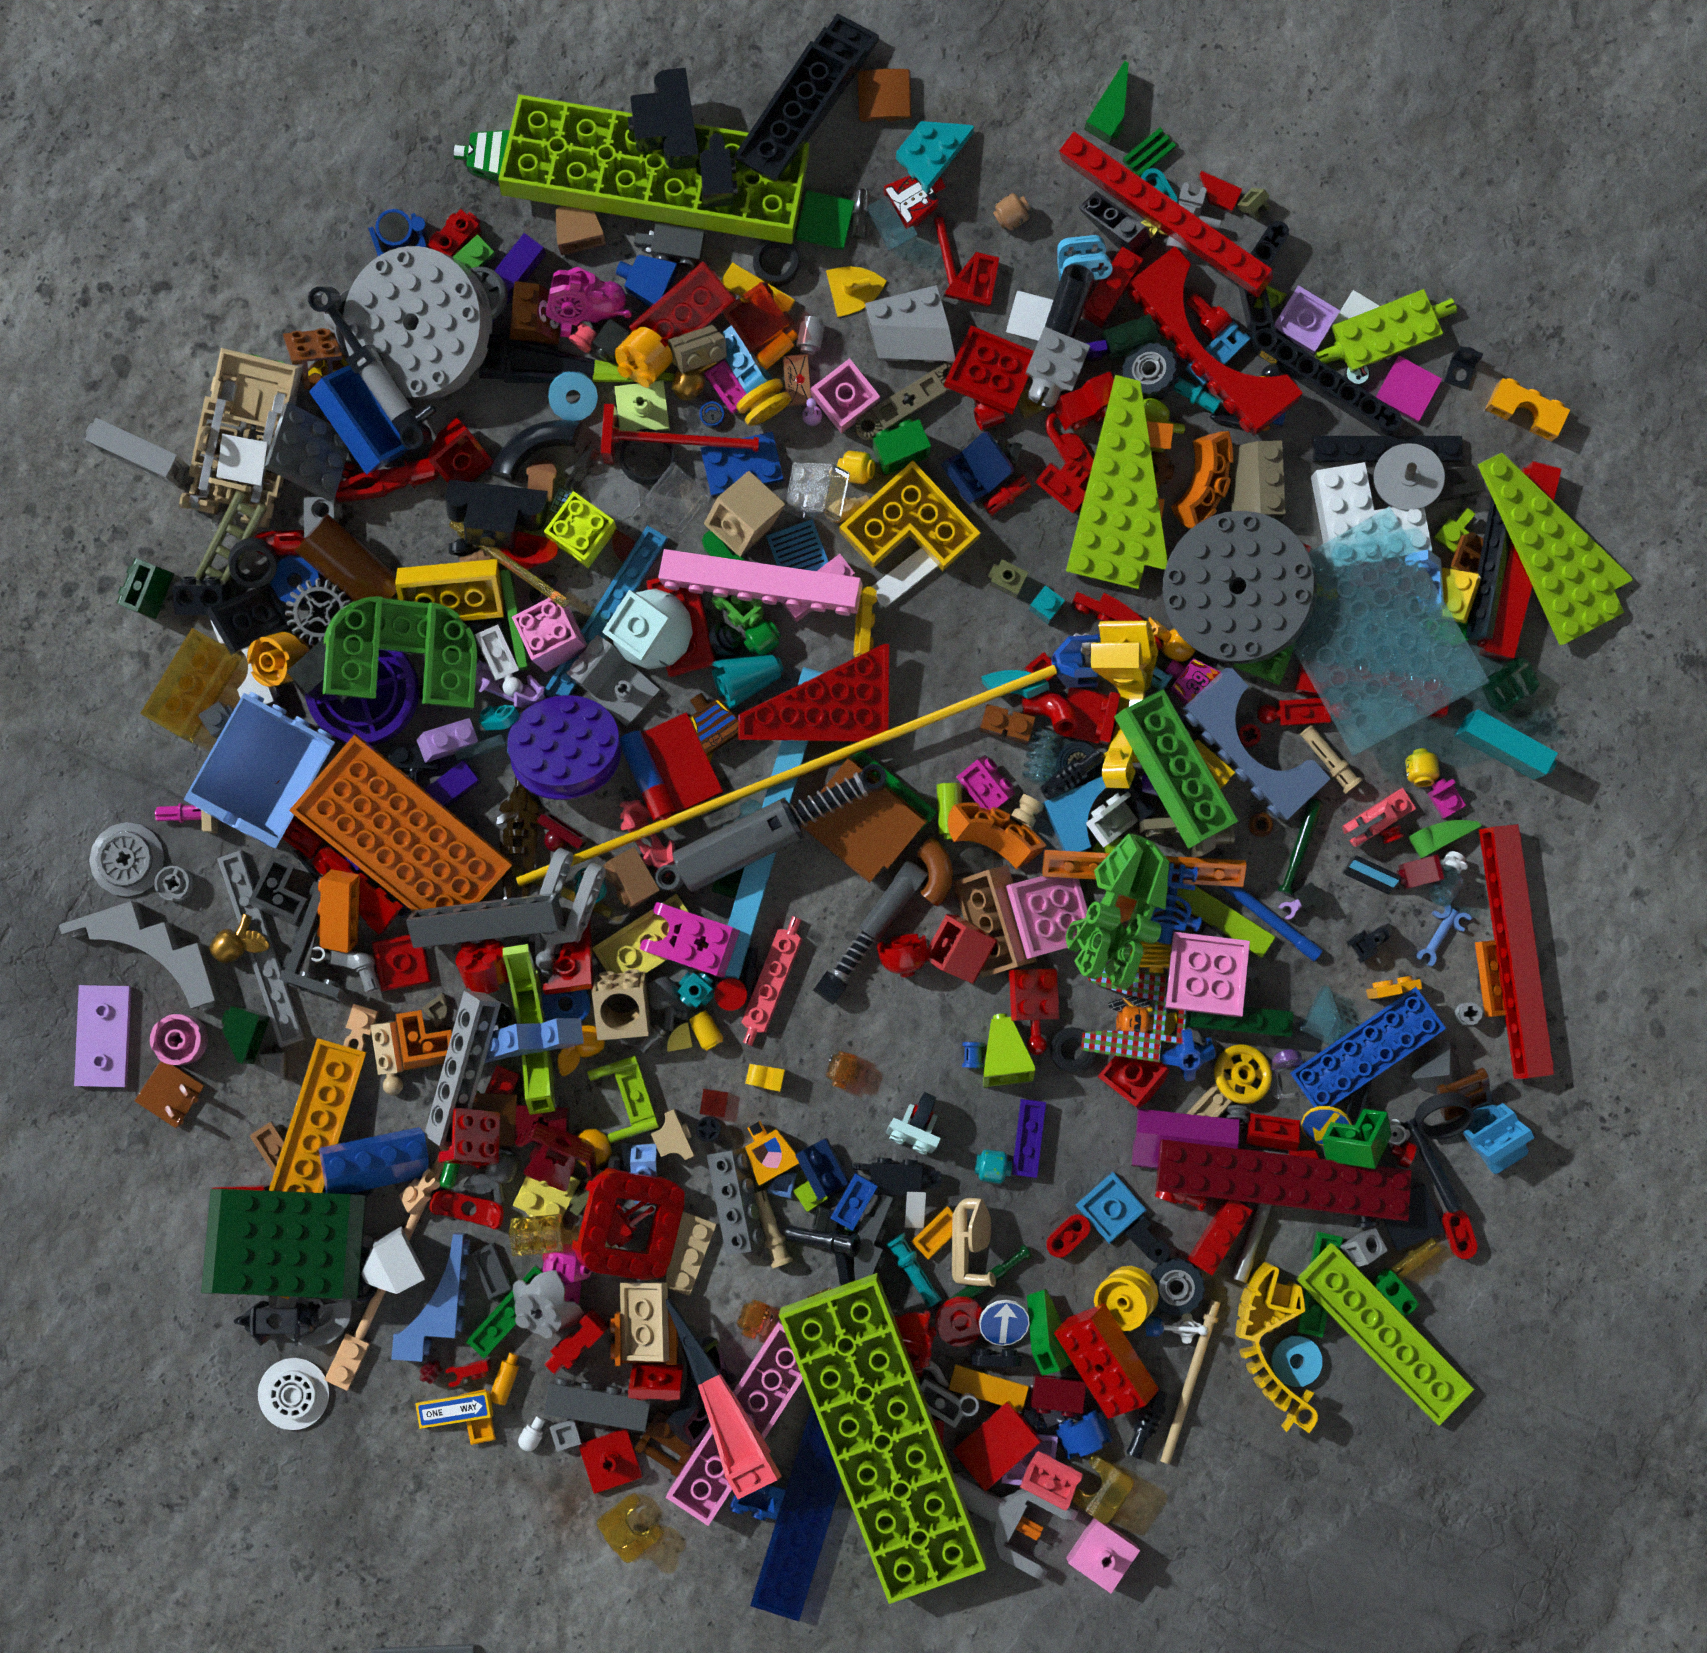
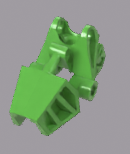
M1129 833L1094 870L1097 886L1106 890V894L1101 903L1093 902L1087 910L1086 917L1073 921L1066 932L1068 949L1075 952L1082 949L1075 959L1081 974L1091 979H1098L1103 971H1105L1111 983L1122 989H1128L1135 980L1143 955V947L1140 942L1154 944L1161 935V925L1150 920L1155 907L1166 909L1169 860L1154 842ZM1119 894L1137 901L1127 929L1123 928L1124 926L1120 921V908L1115 906ZM1077 928V934L1073 939V933Z

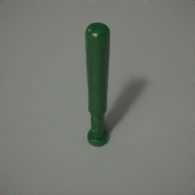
M1310 799L1306 807L1289 860L1290 864L1284 883L1278 888V891L1281 893L1292 895L1294 892L1292 889L1294 879L1296 878L1299 866L1303 863L1323 809V803L1318 799Z
M1022 1245L1019 1252L1001 1265H996L984 1275L992 1272L997 1282L1006 1276L1009 1270L1026 1258L1028 1260L1031 1259L1033 1255L1025 1245ZM968 1285L949 1299L955 1297L975 1299L991 1286Z

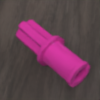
M179 803L178 806L157 807L155 810V818L159 822L179 821L184 823L185 820H202L201 809L193 805L184 806L183 803Z

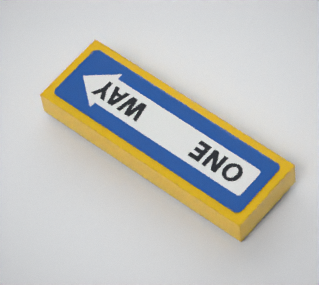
M490 1391L415 1403L419 1429L494 1416Z

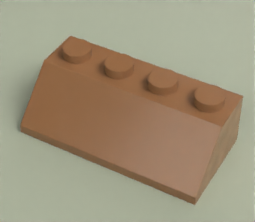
M1008 865L989 869L953 882L964 919L998 940L980 972L982 978L1037 961L1036 957L1026 958L1006 888L1007 885L1014 884Z

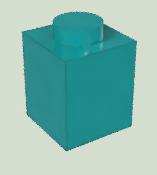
M1045 585L1030 604L1028 610L1046 624H1049L1063 606L1065 600Z

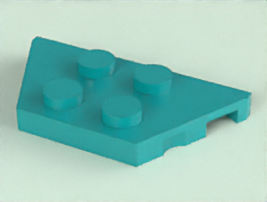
M920 121L896 151V160L908 170L909 175L913 179L917 178L922 184L921 189L927 193L973 135L974 126Z

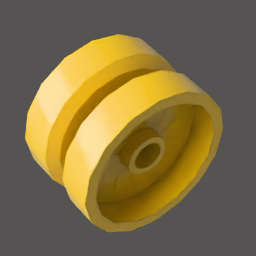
M1122 1266L1114 1270L1095 1291L1094 1305L1096 1307L1105 1303L1121 1330L1131 1331L1139 1327L1156 1308L1159 1297L1157 1285L1152 1277L1143 1269L1134 1266Z

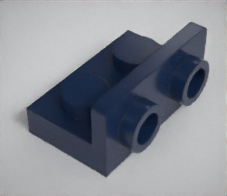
M827 1138L795 1154L818 1200L849 1183V1179Z

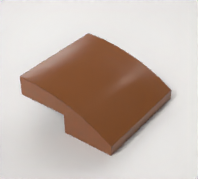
M876 69L858 72L860 121L868 122L886 119L888 122L912 118L911 72L909 69Z

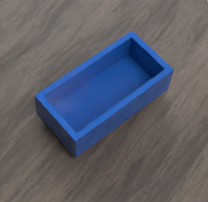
M350 365L321 378L309 391L366 475L402 457L409 450L401 443L399 432L360 374H355Z

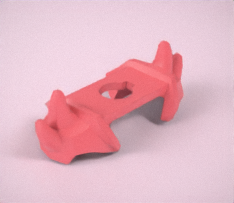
M640 800L623 801L620 803V807L624 808L620 815V819H624L621 823V830L627 829L630 833L650 825L647 818L651 817V814ZM656 834L650 835L651 847L644 844L641 839L635 841L644 855L642 858L643 862L648 867L653 865L656 868L654 870L655 873L664 865L675 864L672 856L675 851L673 840H669L667 847L663 846ZM672 872L667 873L665 877L668 878Z

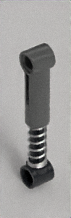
M909 859L906 861L880 900L859 926L862 932L858 933V938L852 941L853 945L847 948V953L842 955V960L837 962V967L830 972L827 970L813 989L815 993L830 1004H835L848 986L846 981L850 978V973L852 970H856L855 966L857 963H861L860 959L862 956H866L865 952L871 949L870 945L873 942H880L906 903L928 875L925 870Z

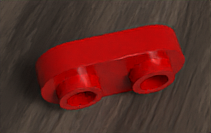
M1462 1210L1455 1213L1446 1211L1442 1217V1225L1451 1252L1461 1259L1473 1257L1477 1252L1478 1246L1468 1215ZM1456 1216L1458 1218V1224L1456 1226H1453L1451 1224V1219ZM1461 1241H1465L1466 1248L1464 1250L1459 1249V1243Z
M1081 1214L1069 1216L1048 1236L1046 1240L1048 1252L1057 1258L1068 1255L1089 1234L1090 1223L1088 1219ZM1080 1222L1081 1229L1074 1231L1072 1229L1073 1223ZM1058 1239L1063 1241V1246L1060 1249L1054 1247V1242Z

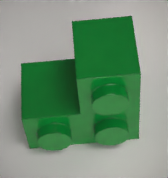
M1363 1109L1355 1125L1330 1122L1322 1138L1326 1160L1375 1169L1392 1136L1388 1112Z

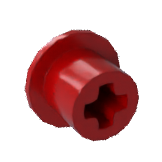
M728 978L722 980L717 985L714 997L716 1003L721 1008L727 1011H734L744 1005L747 999V991L741 981Z

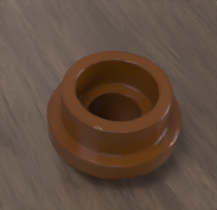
M1256 813L1250 817L1248 829L1256 837H1265L1273 830V820L1266 813ZM1257 821L1264 822L1265 827L1263 830L1256 827Z

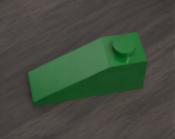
M1126 61L1123 62L1088 117L1084 128L1085 131L1108 145L1113 138L1118 139L1125 127L1122 125L1125 112L1129 63Z

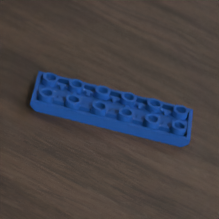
M1415 987L1290 1072V1074L1314 1108L1319 1106L1333 1107L1433 1039L1446 1028L1417 987Z

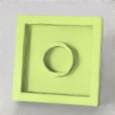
M663 380L655 381L648 388L641 386L639 383L614 386L620 430L637 431L640 429H653L659 432L670 431Z

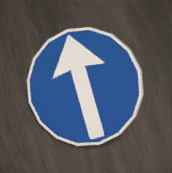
M1000 1300L988 1305L981 1313L979 1319L980 1332L983 1337L990 1343L1000 1346L1011 1345L1021 1340L1027 1333L1030 1325L1029 1315L1024 1306L1011 1300Z

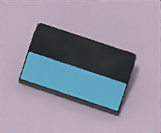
M1357 855L1350 858L1344 871L1346 876L1385 894L1391 893L1401 879L1400 875Z

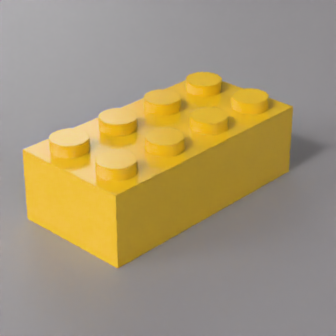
M497 559L397 568L395 586L398 600L438 603L454 610L460 615L459 617L462 621L504 617L505 599Z

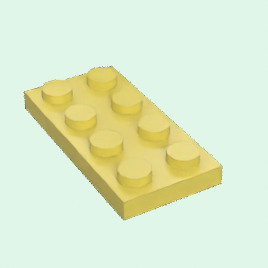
M677 894L662 903L688 912ZM652 909L592 949L606 971L619 974L629 969H638L639 972L645 971V973H648L668 959L641 950V942L645 939L651 941L663 940L669 932V924L665 918L655 914Z

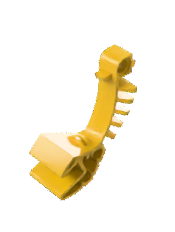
M1100 621L1101 643L1091 644L1092 670L1112 683L1120 693L1118 713L1145 699V692L1151 685L1158 650L1149 621ZM1116 722V727L1112 733L1113 738L1108 744L1109 750L1102 755L1105 760L1102 767V777L1106 788H1130L1135 775L1133 763H1139V760Z
M1263 1262L1248 1280V1287L1244 1288L1240 1298L1241 1303H1239L1238 1307L1240 1319L1237 1320L1235 1335L1252 1341L1253 1346L1239 1349L1241 1358L1246 1359L1253 1355H1256L1258 1358L1246 1363L1249 1373L1255 1374L1260 1369H1265L1266 1372L1253 1378L1257 1387L1262 1389L1273 1379L1275 1383L1264 1388L1262 1392L1279 1410L1286 1412L1292 1398L1296 1400V1403L1286 1415L1287 1418L1281 1425L1282 1428L1288 1432L1292 1424L1295 1423L1310 1433L1318 1421L1316 1410L1308 1404L1314 1392L1306 1389L1300 1398L1290 1391L1268 1366L1259 1344L1261 1337L1266 1332L1271 1333L1274 1328L1278 1329L1281 1327V1324L1305 1312L1302 1287L1292 1281H1289L1287 1285L1276 1283L1279 1269L1268 1262ZM1283 1389L1285 1392L1279 1395L1280 1391ZM1304 1409H1308L1310 1411L1309 1419L1299 1421V1413Z

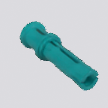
M900 1233L886 1242L885 1246L890 1248L896 1257V1264L900 1268H904L918 1293L923 1298L927 1308L932 1307L941 1300V1297L916 1259L917 1253L912 1251L905 1240V1233Z

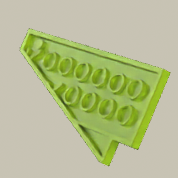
M1115 375L1066 572L1139 589L1145 565L1165 570L1168 561L1141 382Z
M1499 453L1477 464L1559 645H1564L1624 613L1615 589L1632 581V577L1503 453Z

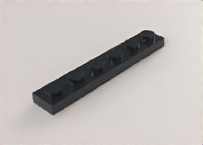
M1314 436L1313 462H1378L1380 457L1390 448L1407 443L1422 445L1430 449L1441 462H1461L1463 460L1462 436Z
M1492 496L1477 572L1481 576V580L1470 610L1466 638L1470 640H1492L1511 539Z

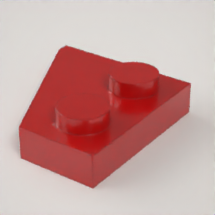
M975 252L944 292L943 297L989 307L992 301L1000 257Z

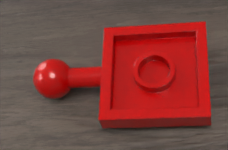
M1057 969L1009 970L1011 1021L1030 1020L1031 1037L1026 1044L1027 1050L1033 1055H1040L1047 1047L1045 1039L1041 1036L1040 1020L1059 1019Z

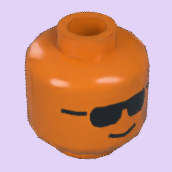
M1125 1006L1121 1012L1117 1013L1116 1031L1152 1032L1154 1018L1149 1017V1012L1144 1007Z

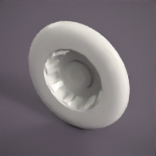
M288 1358L272 1365L263 1375L258 1388V1401L265 1417L275 1426L287 1430H299L315 1423L324 1413L329 1399L328 1383L324 1380L325 1376L322 1371L313 1363L300 1358ZM291 1375V1379L286 1380V1376ZM299 1376L302 1380H297L296 1377ZM279 1380L281 1381L280 1386L277 1385V1382ZM305 1382L309 1384L310 1388H306ZM308 1393H311V1399H308ZM305 1403L309 1405L306 1409L302 1407ZM294 1410H298L299 1413L295 1414Z

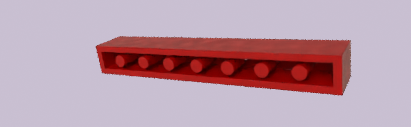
M1532 461L1527 467H1523L1522 472L1554 502L1562 469ZM1511 539L1492 640H1478V647L1481 648L1479 655L1504 662H1509L1515 657L1532 590L1530 579Z

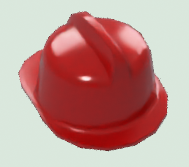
M518 531L515 547L513 549L500 548V551L506 556L507 562L512 567L519 570H528L554 559L558 553V547L555 542L546 537Z

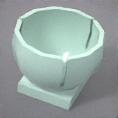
M658 589L636 593L629 590L602 631L613 640L615 647L628 662L648 670L674 664L686 653L693 634L690 613L682 602L673 594Z

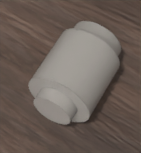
M804 316L803 321L800 323L797 347L801 349L802 353L813 355L815 351L821 350L825 328L823 319L815 316Z

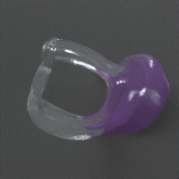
M1283 1050L1277 1053L1272 1060L1270 1091L1277 1099L1305 1095L1301 1088L1299 1092L1283 1094L1278 1083V1073L1286 1068L1295 1070L1303 1064L1302 1055L1297 1050Z

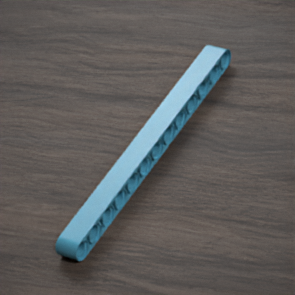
M803 667L798 685L824 672ZM782 740L771 776L801 765L808 741ZM798 777L768 788L762 808L784 797L790 804ZM776 852L744 868L728 926L740 930L724 979L734 978L739 980Z

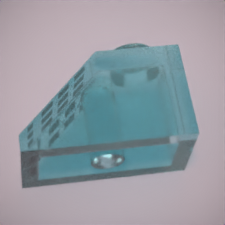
M1326 985L1320 987L1299 1030L1324 1044H1331L1332 1041L1336 1042L1342 1032V1028L1339 1027L1342 1021L1330 987Z

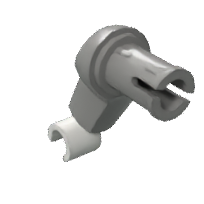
M314 947L312 949L313 951H321L323 953L320 959L311 958L315 963L328 960V965L349 968L359 972L365 993L381 988L374 970L376 961L373 956L350 950L348 953L330 950L329 953H326L321 947Z

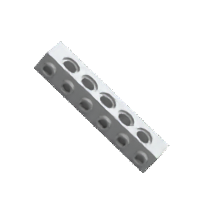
M463 992L425 1130V1136L439 1146H452L453 1110L455 1108L472 1109L501 1005V1002L486 993Z

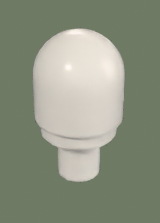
M536 1416L532 1425L527 1424L524 1427L518 1440L522 1450L529 1452L538 1446L543 1434L541 1428L545 1423L543 1418Z

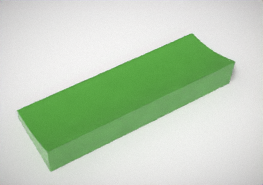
M1164 689L1123 709L1114 716L1188 849L1238 822Z

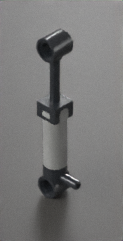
M333 287L313 288L308 295L310 307L317 312L329 314L354 352L346 361L355 374H360L399 432L401 443L408 449L427 447L431 443L432 432L422 422L436 413L435 406L430 404L416 414L381 362L384 359L375 345H364L362 347L337 310L341 303L340 293ZM324 293L328 297L326 305L322 303V295ZM414 430L419 433L420 438L418 442H415L413 439Z

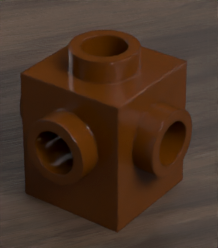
M1152 451L1153 468L1158 466V472L1154 474L1156 488H1160L1161 484L1168 483V479L1172 480L1174 465H1171V459L1166 458V453Z

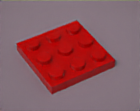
M971 325L945 380L944 387L1013 414L1029 378L1025 373L1034 351Z

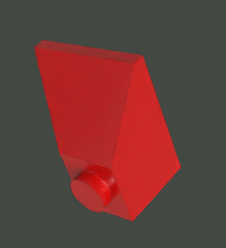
M458 418L437 434L427 457L447 483H449V479L472 482L494 463Z

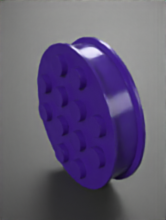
M379 650L375 699L352 697L349 701L342 704L335 695L324 694L319 700H316L306 692L305 698L309 712L321 729L331 734L332 737L347 743L356 733L369 745L373 746L394 738L409 724L418 705L419 691L417 689L419 688V682L413 665L403 652Z
M562 695L543 699L531 705L519 715V719L512 725L508 735V752L516 778L530 792L548 799L570 800L595 792L611 779L621 759L619 732L614 718L602 705L585 697Z

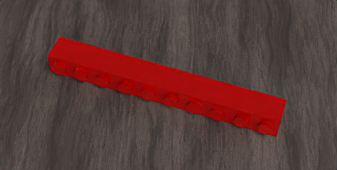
M1073 131L1059 150L1061 160L1257 298L1272 280L1273 272L1270 267Z
M1519 824L1480 829L1479 835L1494 940H1496L1495 949L1503 1006L1506 1011L1505 1020L1514 1079L1554 1075V1062L1551 1056L1550 1035L1547 1028L1546 1008L1544 1007L1542 993L1543 985L1540 979L1539 958L1537 957L1535 944L1536 935L1533 930L1532 909L1528 895L1529 886L1526 880L1525 859L1522 852V837L1519 831Z

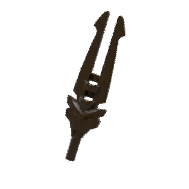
M515 776V786L508 799L500 805L499 811L503 814L497 818L496 825L507 823L506 828L500 831V853L509 859L512 865L513 855H523L524 875L534 870L538 832L531 828V823L540 826L541 824L537 822L539 819L536 815L539 812L538 804L531 800L526 788ZM514 837H523L524 839L517 840ZM511 866L502 876L504 899L512 898ZM532 882L522 886V897L530 895Z

